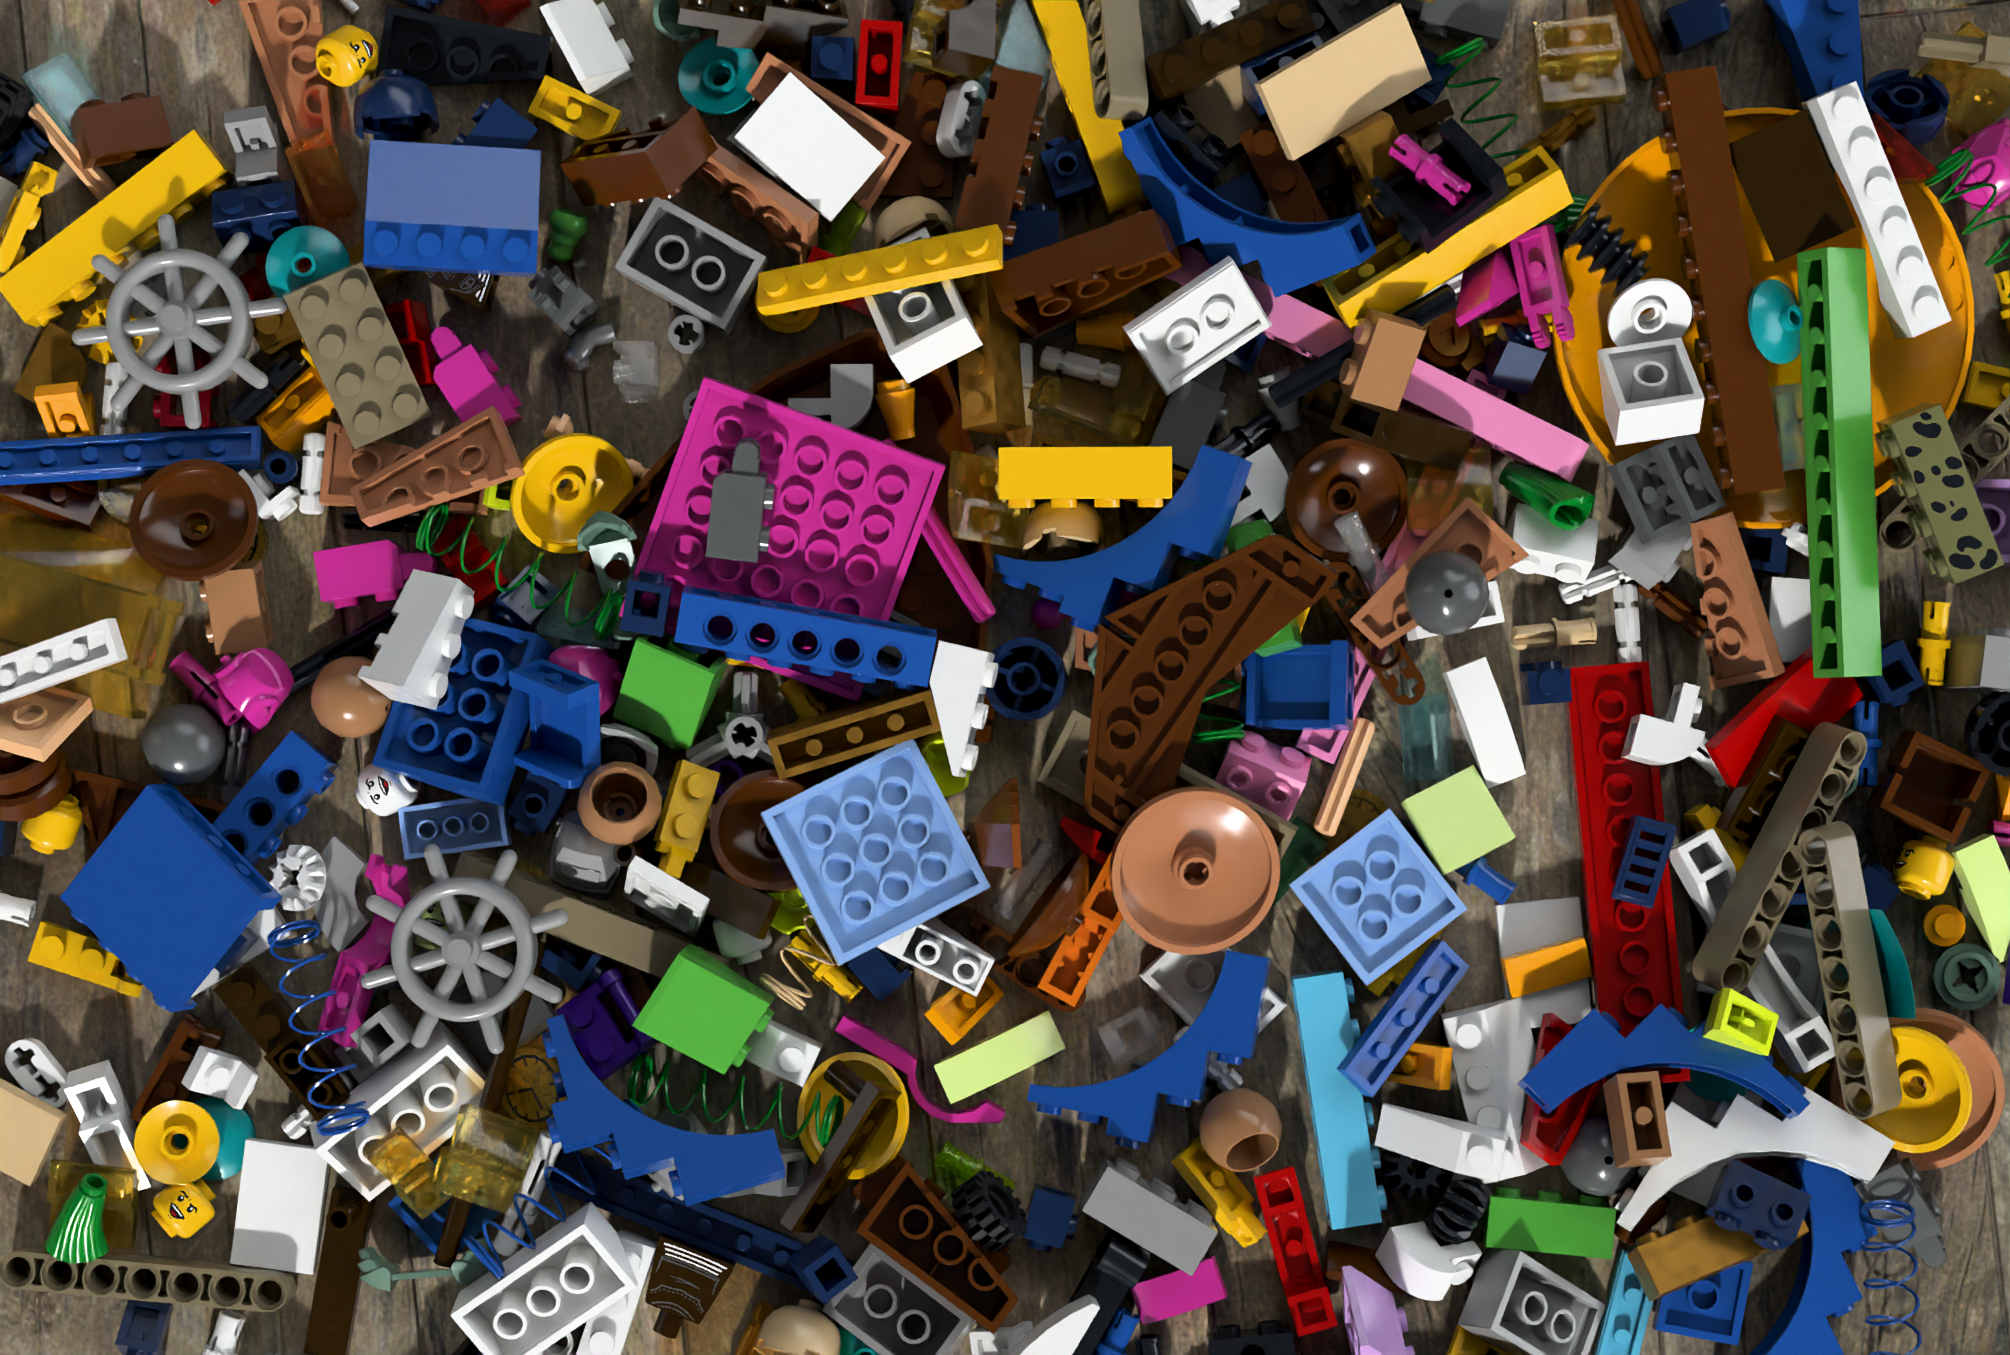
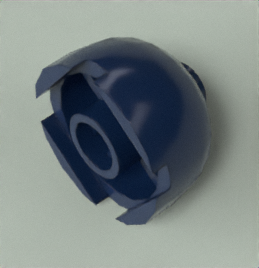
M383 70L378 74L379 77L373 78L360 88L353 110L355 133L359 138L364 140L365 132L373 134L374 140L412 142L422 139L421 131L431 127L432 135L439 129L438 108L431 91L425 83L415 77L404 75L402 70Z
M1908 69L1884 71L1868 82L1867 90L1864 92V102L1879 140L1885 147L1903 151L1917 149L1930 143L1940 132L1947 117L1950 95L1944 84L1933 76L1923 73V77L1920 79L1908 76Z
M1018 637L1007 641L1003 645H999L992 651L995 654L993 662L998 663V673L993 688L987 687L986 694L996 711L1009 719L1029 722L1044 718L1058 708L1066 694L1068 676L1064 661L1053 647L1039 639Z

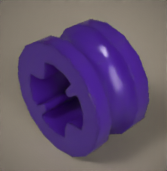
M722 759L710 767V770L722 773V766H731L730 772L736 770L738 780L746 776L743 766L732 759ZM723 783L719 786L717 785L715 794L722 796L726 791L722 789Z

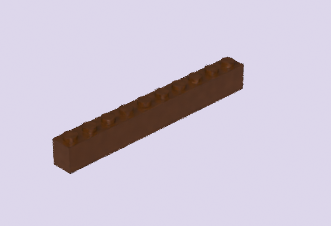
M1716 65L1665 73L1656 81L1657 86L1653 87L1652 97L1656 112H1661L1664 128L1660 129L1659 140L1663 154H1668L1671 170L1667 171L1666 182L1670 196H1675L1678 212H1675L1673 215V224L1677 238L1682 237L1685 252L1680 257V267L1683 278L1685 280L1689 279L1692 294V296H1689L1692 305L1691 321H1696L1699 338L1694 340V351L1697 362L1699 364L1703 363L1706 380H1702L1701 390L1705 398L1704 404L1706 406L1710 405L1713 421L1708 424V435L1711 446L1713 448L1717 447L1720 463L1715 465L1716 482L1719 489H1724L1725 498L1786 487L1765 357L1756 347L1748 323V304L1753 291Z

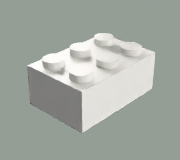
M923 227L889 246L931 238V235L926 227ZM954 279L864 297L889 357L907 384L983 345Z

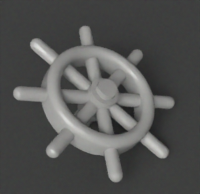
M163 214L158 218L157 222L161 251L145 256L126 271L102 254L92 257V267L115 284L107 304L106 325L77 329L72 333L71 338L79 346L109 341L116 359L129 373L128 377L111 398L110 404L113 410L123 411L126 409L145 384L164 393L181 395L185 424L190 429H197L202 424L199 392L219 385L234 372L257 389H263L268 385L267 375L245 359L253 338L254 318L282 314L288 307L282 297L251 301L241 280L230 270L249 243L246 233L236 232L215 259L195 250L178 249L174 218L169 214ZM181 270H195L205 273L185 299ZM162 274H165L168 301L146 286L150 281ZM219 284L224 290L230 305L200 310ZM135 300L156 314V317L129 321ZM231 322L230 333L225 344L212 335L210 325ZM160 333L143 357L140 358L131 338ZM192 343L197 344L215 358L197 371H195ZM174 344L178 375L155 371Z
M429 844L424 849V856L433 884L418 892L404 908L378 895H371L366 899V906L370 911L396 924L391 939L392 964L363 974L360 979L361 985L366 989H372L398 980L406 995L418 1007L424 1010L411 1037V1043L414 1047L422 1048L427 1044L439 1018L455 1022L479 1020L489 1051L493 1054H499L504 1050L505 1046L496 1020V1013L514 1003L524 990L550 1003H558L562 1000L563 993L560 988L533 974L538 957L537 934L564 925L568 921V914L563 909H556L531 918L523 903L504 887L517 862V854L513 850H505L501 854L490 879L474 876L450 878L440 848L435 844ZM455 895L480 897L466 926ZM438 901L440 902L449 931L422 918L425 912ZM496 906L506 916L511 925L486 932L483 929ZM414 934L442 948L414 957ZM516 941L517 956L515 965L489 952L493 948ZM447 964L433 991L419 973ZM479 966L507 980L506 984L490 998ZM462 971L473 1001L472 1003L449 1000Z

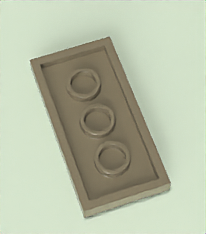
M361 260L282 294L355 450L432 415Z

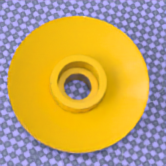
M184 1100L168 1101L152 1108L140 1121L134 1138L135 1154L142 1169L151 1178L168 1185H184L201 1178L215 1163L220 1148V1135L214 1119L201 1106ZM178 1133L185 1135L188 1140L187 1146L184 1149L176 1147L174 1143V1138Z

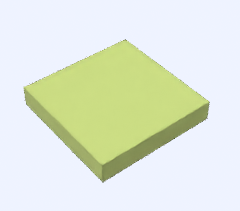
M1474 765L1405 799L1400 804L1442 877L1515 838L1513 831Z

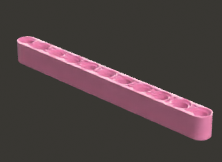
M1184 244L1179 245L1177 248L1183 267L1163 276L1160 281L1165 287L1174 292L1212 267L1206 261L1202 252ZM1241 272L1272 326L1261 332L1268 336L1267 338L1312 360H1316L1353 338V334L1344 322L1287 294L1275 298L1270 286ZM1418 358L1416 359L1401 400L1402 404L1474 432L1472 439L1527 466L1550 473L1569 483L1572 482L1589 448V444Z

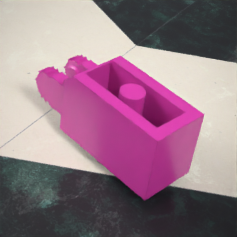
M445 325L444 327H435L436 329L430 334V340L443 362L435 366L433 379L460 421L463 423L492 405L501 413L506 428L522 419V416L516 409L522 403L509 384L502 387L494 375L500 369L488 350L485 348L480 352L472 344L466 346L462 339L458 338L459 335L451 330L450 327L447 328Z
M388 539L313 552L321 602L334 603L335 609L360 606L359 598L375 596L376 602L398 600L400 591L403 590L413 569L436 574L439 573V564H441L436 557H432L425 551L423 553L421 551L419 553H406L405 548Z

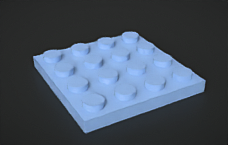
M914 739L896 744L761 813L768 831L838 966L991 887Z

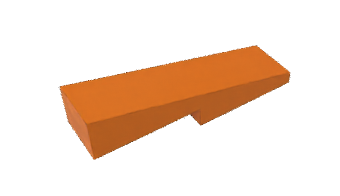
M1112 850L1090 887L1085 902L1079 911L1085 917L1083 922L1071 937L1064 934L1036 985L1039 989L1072 1007H1075L1113 934L1117 931L1123 920L1110 885L1109 868Z

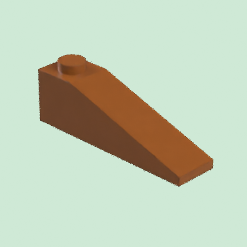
M1009 778L970 820L969 830L962 831L981 866L1022 868L1018 778Z

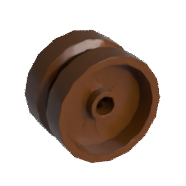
M61 745L44 762L0 750L1 821L18 822L36 818L52 810L66 797L72 786V771L61 751Z

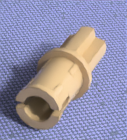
M1593 617L1569 621H1558L1556 618H1550L1549 623L1514 626L1511 629L1512 645L1518 650L1551 647L1553 651H1557L1561 646L1595 644V640H1597V628Z

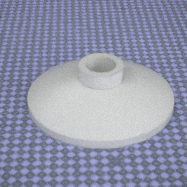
M1651 278L1636 282L1626 288L1613 302L1607 319L1609 334L1617 347L1678 337L1682 338L1692 318L1691 301L1684 289L1673 281ZM1651 307L1647 313L1640 314L1643 310Z

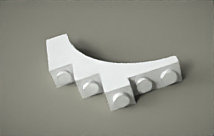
M1805 1086L1806 1093L1803 1096L1810 1104L1798 1116L1789 1119L1778 1110L1777 1114L1783 1117L1782 1121L1737 1094L1731 1104L1726 1100L1722 1101L1710 1120L1717 1125L1716 1128H1713L1671 1101L1665 1110L1672 1156L1658 1165L1641 1166L1637 1173L1644 1178L1636 1191L1628 1187L1617 1203L1615 1209L1620 1211L1621 1215L1616 1223L1631 1232L1649 1207L1676 1184L1706 1168L1729 1162L1732 1159L1763 1156L1805 1159L1836 1168L1867 1184L1875 1177L1895 1142Z

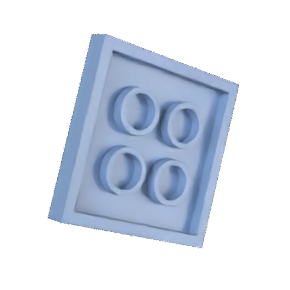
M1390 808L1289 884L1296 896L1366 986L1467 910L1463 902Z

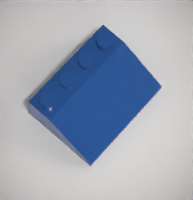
M370 140L364 227L363 264L365 268L534 277L537 273L541 150Z
M469 617L465 620L460 635V651L452 660L447 675V691L440 698L437 709H429L394 700L372 765L466 797L503 806L517 766L514 764V754L522 751L530 728L529 694L509 686V670L540 658L548 661L550 654L556 648L539 634Z

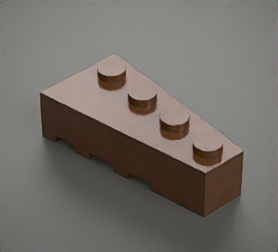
M996 64L993 65L988 98H985L978 137L975 139L968 172L970 176H966L953 233L998 224L1003 233V248L1004 245L1012 247L1018 223L1011 220L1013 210L1021 212L1026 186H1021L1020 181L1022 175L1030 177L1035 152L1028 151L1030 141H1039L1044 118L1036 116L1043 75Z
M1150 209L1004 261L1003 269L989 271V275L1002 312L1033 339H1037L1183 267L1168 224L1154 209Z
M905 1160L855 1228V1231L992 1334H995L1019 1301V1298Z

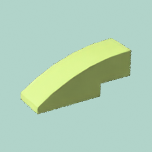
M1982 834L1947 851L1955 859L1954 870L1962 885L1958 889L1982 941L1996 961L2001 963L2008 959L2010 944V871L1995 836Z
M1048 1009L973 1043L972 1046L934 1062V1068L950 1104H953L1025 1070L1066 1047Z

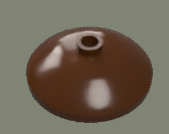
M1338 437L1324 441L1306 452L1292 469L1284 492L1285 516L1296 539L1316 556L1334 562H1357L1381 552L1400 532L1409 508L1408 483L1397 460L1386 450L1350 437ZM1338 489H1345L1347 492L1345 500L1335 502V492Z
M189 459L175 462L154 473L137 492L129 514L131 539L141 558L158 573L181 581L206 580L230 570L242 560L251 548L259 524L257 502L246 481L228 466L205 459ZM197 526H207V529L203 534H194V530Z
M763 770L742 777L722 794L711 816L710 841L716 860L729 877L743 886L765 893L787 892L798 888L777 846L770 845L766 841L771 834L761 817V813L816 784L799 774L779 780L776 770Z
M1082 851L1077 852L1065 864L1028 912L1006 948L1005 953L1011 958H1022L1042 951L1058 940L1063 933L1071 937L1081 925L1085 917L1079 911L1088 894L1090 863L1085 853Z

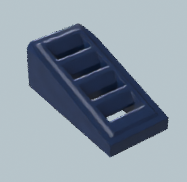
M1638 815L1630 816L1610 898L1650 909L1653 908L1677 826ZM1641 831L1659 835L1658 843L1640 839ZM1636 847L1656 852L1654 860L1634 855ZM1634 864L1651 869L1650 877L1630 872V865ZM1629 880L1647 885L1646 892L1642 893L1624 888L1625 881Z

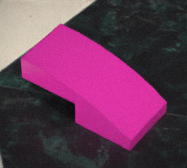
M1215 1256L1202 1259L1193 1276L1175 1267L1172 1271L1140 1279L1133 1289L1130 1288L1143 1325L1203 1307L1228 1296Z

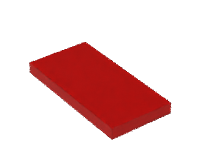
M1812 645L1808 647L1785 669L1786 672L1778 675L1704 745L1731 793H1733L1775 714L1809 732H1812L1822 722L1835 724L1864 697L1855 678H1814Z

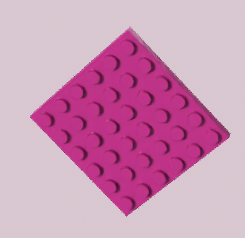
M704 376L634 575H639L640 569H654L664 572L665 580L674 581L665 633L673 636L676 633L682 592L686 585L888 621L946 465ZM751 436V438L759 441L758 443L761 445L760 450L762 451L759 452L761 455L760 471L768 472V484H775L772 510L764 509L763 526H770L768 552L760 551L757 563L706 557L713 480L716 474L725 467L732 468L733 456L735 455L734 450L738 446L737 443L740 442V439ZM644 592L642 594V601L646 605H654L657 603V597L652 592ZM624 602L619 613L620 617L623 615ZM715 616L710 620L711 628L718 634H727L733 630L732 622L725 616ZM766 623L756 624L752 628L754 637L759 641L767 642L775 637L774 629ZM800 631L794 636L796 645L802 649H811L818 643L816 636L810 631ZM850 638L841 639L835 645L837 651L846 657L853 656L860 650L858 643ZM712 649V650H714V651H717V652H720V653H723V654H725V652H726V651H721V650ZM751 656L749 661H745L858 702L865 684L851 679V673L835 671L833 676H824L810 672V666L793 663L792 668H779L767 664L766 658Z

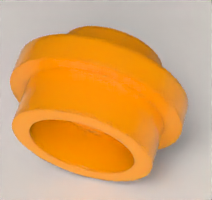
M1939 904L1930 908L1922 921V929L1926 938L1939 946H1951L1957 943L1963 937L1966 928L1962 913L1954 906Z

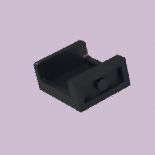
M1452 117L1438 127L1443 142L1428 153H1435L1441 156L1446 167L1471 184L1468 193L1462 190L1459 192L1465 198L1458 205H1451L1446 198L1429 185L1422 186L1415 181V174L1408 169H1405L1387 184L1378 175L1370 180L1375 193L1371 200L1378 212L1385 219L1392 216L1398 223L1396 227L1404 240L1411 246L1417 243L1427 255L1510 193L1503 169Z

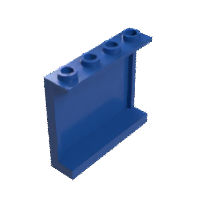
M171 783L148 784L60 896L63 902L70 908L72 917L78 922L87 925L98 937L97 941L100 946L108 952L114 953L125 965L127 974L136 981L142 982L153 994L152 998L155 1003L170 1013L194 1009L197 1003L191 996L256 914L259 911L273 909L283 897Z

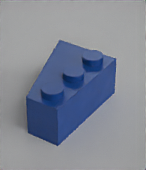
M1763 0L1766 8L1769 7L1778 29L1776 33L1780 44H1784L1790 59L1791 71L1803 102L1836 87L1855 81L1864 100L1859 0Z

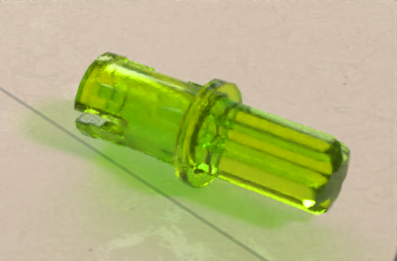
M846 203L829 234H823L822 238L825 241L820 249L836 256H844L846 253L851 254L853 250L850 246L867 218V213L854 203Z
M949 1141L944 1143L933 1164L939 1165L963 1181H967L981 1170H986V1172H993L995 1178L998 1176L1002 1178L1005 1187L1009 1185L1013 1191L1015 1189V1182L984 1164V1158L976 1159L953 1146Z

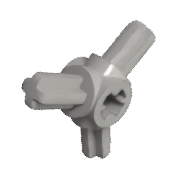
M750 671L735 672L733 677L732 711H726V722L717 726L718 733L692 746L690 750L685 751L689 762L706 768L731 754L733 759L744 755L753 760L755 756H758L775 767L767 743V731L772 728L763 723L764 713L757 712L759 683L757 673ZM743 723L746 728L753 726L756 729V733H751L753 740L749 743H745L742 738L735 740L732 737V733H737L736 725Z

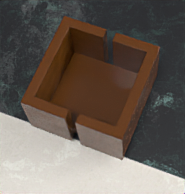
M1902 731L1886 765L1893 768L1892 772L1881 773L1877 781L1878 786L1874 787L1866 806L1925 835L1938 838L1945 843L1956 844L1972 809L1952 804L1955 799L1965 802H1976L1991 771L1985 769L1977 760L1918 731Z

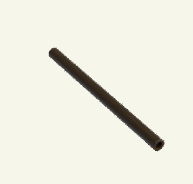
M539 940L537 964L533 974L537 977L547 947V943ZM524 990L521 996L507 1007L500 1030L505 1047L501 1053L493 1054L433 1261L442 1267L451 1268L452 1263L457 1258L533 993Z

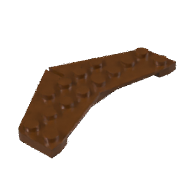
M1268 534L1105 615L1104 617L1127 632L1137 641L1135 644H1132L1102 622L1099 624L1084 790V807L1087 813L1118 835L1126 821L1142 805L1162 793L1173 790L1207 689L1304 610L1311 607L1327 594L1339 577V573L1288 538L1280 534Z

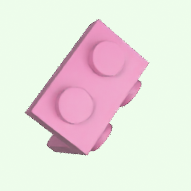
M1246 731L1244 733L1246 735L1245 738L1229 741L1223 762L1214 781L1289 821L1306 785L1312 758L1303 755L1302 752L1293 747H1283L1270 742L1262 735L1253 731Z

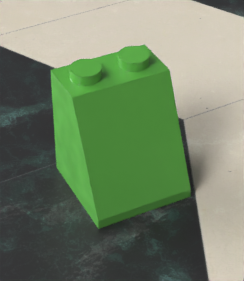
M664 633L663 637L641 634L635 641L612 717L622 721V725L659 737L660 741L670 748L690 750L699 738L730 658L712 649H709L708 653H695L684 650L683 644L674 642L675 636Z
M690 942L676 956L632 1026L700 1063L725 1074L731 1065L739 1069L751 1051L752 1047L746 1044V1041L754 1029L759 1033L764 1031L775 1014L773 1010L769 1009L775 997Z

